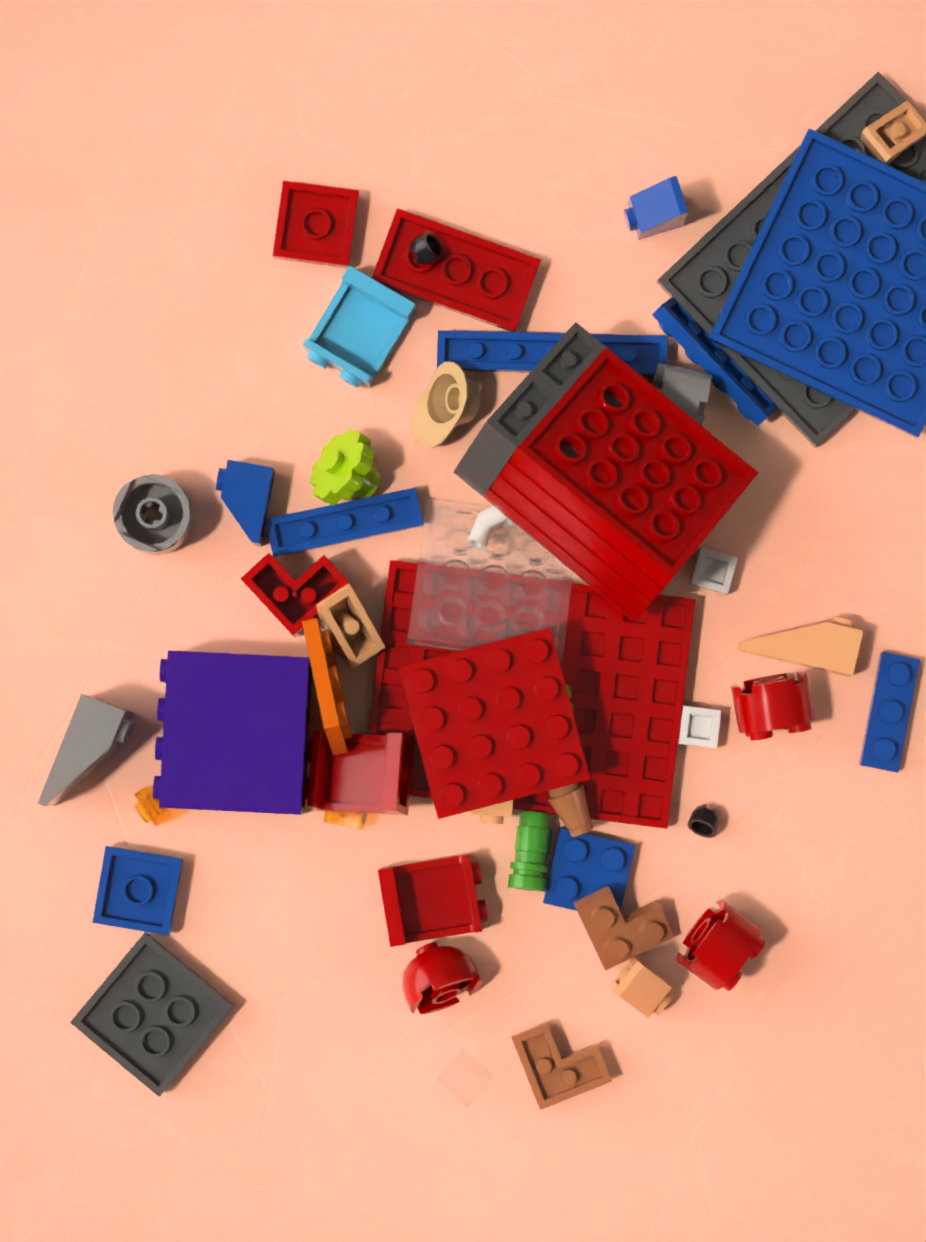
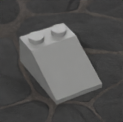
M81 694L37 804L44 807L55 806L120 748L121 743L128 744L136 722L131 720L134 712L96 697Z

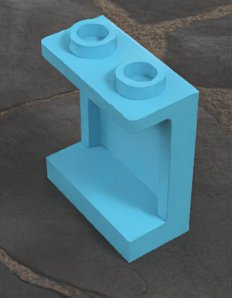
M349 265L341 278L342 283L309 339L306 338L302 346L305 351L309 352L306 358L323 369H326L328 364L341 371L339 378L359 389L361 384L370 388L415 313L416 304Z

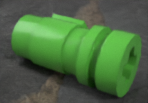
M520 811L514 849L516 850L515 861L510 862V869H513V874H509L508 888L537 892L546 891L547 879L543 878V875L548 873V866H545V858L550 852L552 831L549 830L551 814Z

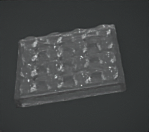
M428 497L407 644L460 651L551 627L559 661L562 664L573 571L516 524L505 527L501 523L494 527L484 549H477L471 546L467 540L477 515L492 505Z

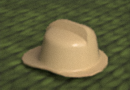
M444 362L438 366L413 410L411 427L412 435L416 442L424 448H435L447 439L455 426L466 424L474 419L479 410L480 392L483 383L477 378L466 375L461 366L455 362Z

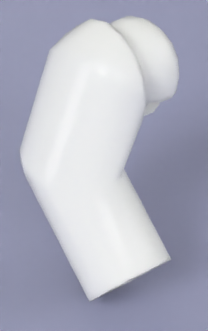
M492 505L477 515L467 542L477 549H484L494 527L501 523L505 527L514 526L515 523Z

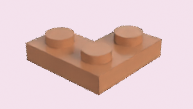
M608 886L573 902L605 971L675 937L657 900L622 916Z
M547 1022L511 1036L540 1110L612 1082L598 1044L561 1058Z

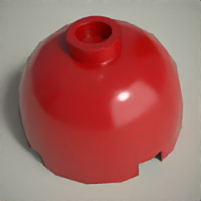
M429 943L417 949L415 952L417 956L408 963L403 972L402 988L408 1007L413 1014L416 1009H418L420 1014H429L459 1003L456 997L458 994L467 989L469 996H471L482 985V979L477 967L465 952L452 946L438 947L437 943Z

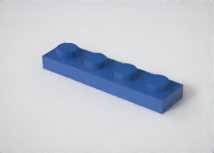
M673 297L663 303L652 314L658 321L661 330L666 335L673 337L685 349L686 356L693 363L700 365L707 374H711L713 385L721 392L726 393L737 404L739 412L746 419L753 421L759 426L778 408L715 342L708 339L709 335L684 311Z
M416 487L339 503L334 506L329 505L265 519L274 558L424 526Z

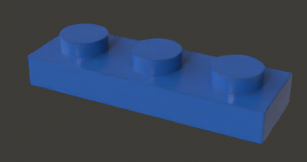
M880 652L859 760L860 766L899 773L920 659Z

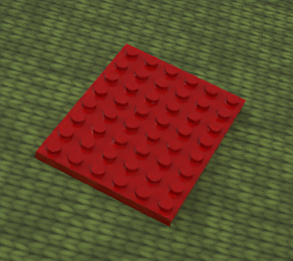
M390 560L380 638L385 648L379 651L377 656L368 735H387V732L404 733L413 737L410 796L433 799L398 667L551 627L565 684H571L573 697L569 699L570 703L574 705V710L572 711L590 775V780L579 782L583 783L590 818L667 829L696 599L659 594L640 617L633 622L590 585ZM548 791L513 800V809L558 815L547 799L550 796Z

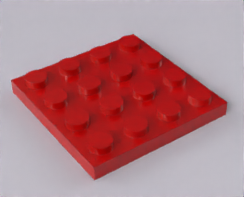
M551 627L398 667L438 819L590 780Z

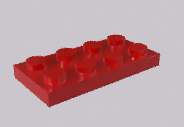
M397 208L372 279L392 290L501 329L516 332L541 259ZM430 231L439 240L443 250V257L432 264L421 265L414 261L417 258L415 251L409 252L410 245L417 236Z

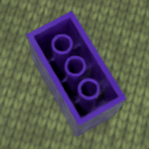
M168 650L167 659L161 658L159 671L160 682L166 683L165 698L158 699L157 720L164 722L163 737H156L155 760H162L161 776H154L153 799H159V808L305 814L304 784L307 779V747L309 742L312 668L309 657Z

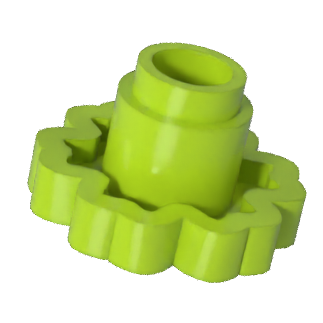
M348 429L343 436L336 434L323 447L321 459L317 460L312 467L309 483L314 486L313 495L332 506L336 505L341 498L348 500L351 497H370L380 483V474L376 471L372 461L375 451L370 448L371 439L353 429Z

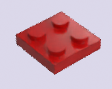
M283 180L273 258L348 268L359 191Z

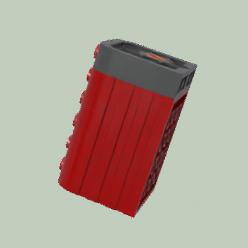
M575 322L486 421L453 473L635 622L673 579L759 472Z

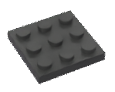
M145 932L70 1023L160 1097L235 1005L149 933Z

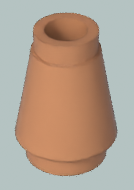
M575 783L548 790L550 794L547 798L570 831L572 837L582 835L593 829L583 783Z

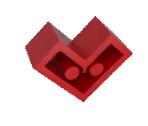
M270 553L264 556L240 578L295 638L304 631L302 621L318 618L316 604L345 585L350 584L325 555L296 581Z

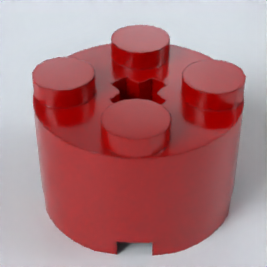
M796 672L798 680H795V678L787 679L786 673L743 681L745 689L742 690L737 684L731 685L739 733H745L746 737H750L751 741L773 737L772 730L784 729L788 730V733L811 730L810 721L815 720V713L807 672Z
M719 899L716 903L720 908L715 912L708 908L690 929L683 941V944L688 949L684 956L678 952L676 961L714 990L723 987L730 991L736 986L742 976L740 969L748 958L754 960L765 946V940L760 937L761 927L725 900Z

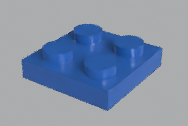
M560 827L543 903L577 911L573 902L608 886L621 912L636 845L586 833L572 837L568 829Z
M105 846L92 923L169 936L183 858Z

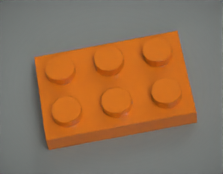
M317 618L302 621L324 730L332 754L347 753L346 739L352 738V732L344 706L345 698L336 668L338 665L328 630L321 631Z

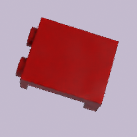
M314 730L313 740L309 741L307 747V757L311 763L310 778H307L304 784V797L308 801L307 806L309 808L322 812L408 815L414 746L413 737L404 733L387 732V735L352 734V738L346 739L348 752L333 755L325 731Z
M470 854L378 869L390 947L471 932H483L481 923L489 922L485 899L477 900L475 885L482 884L479 861L471 862Z

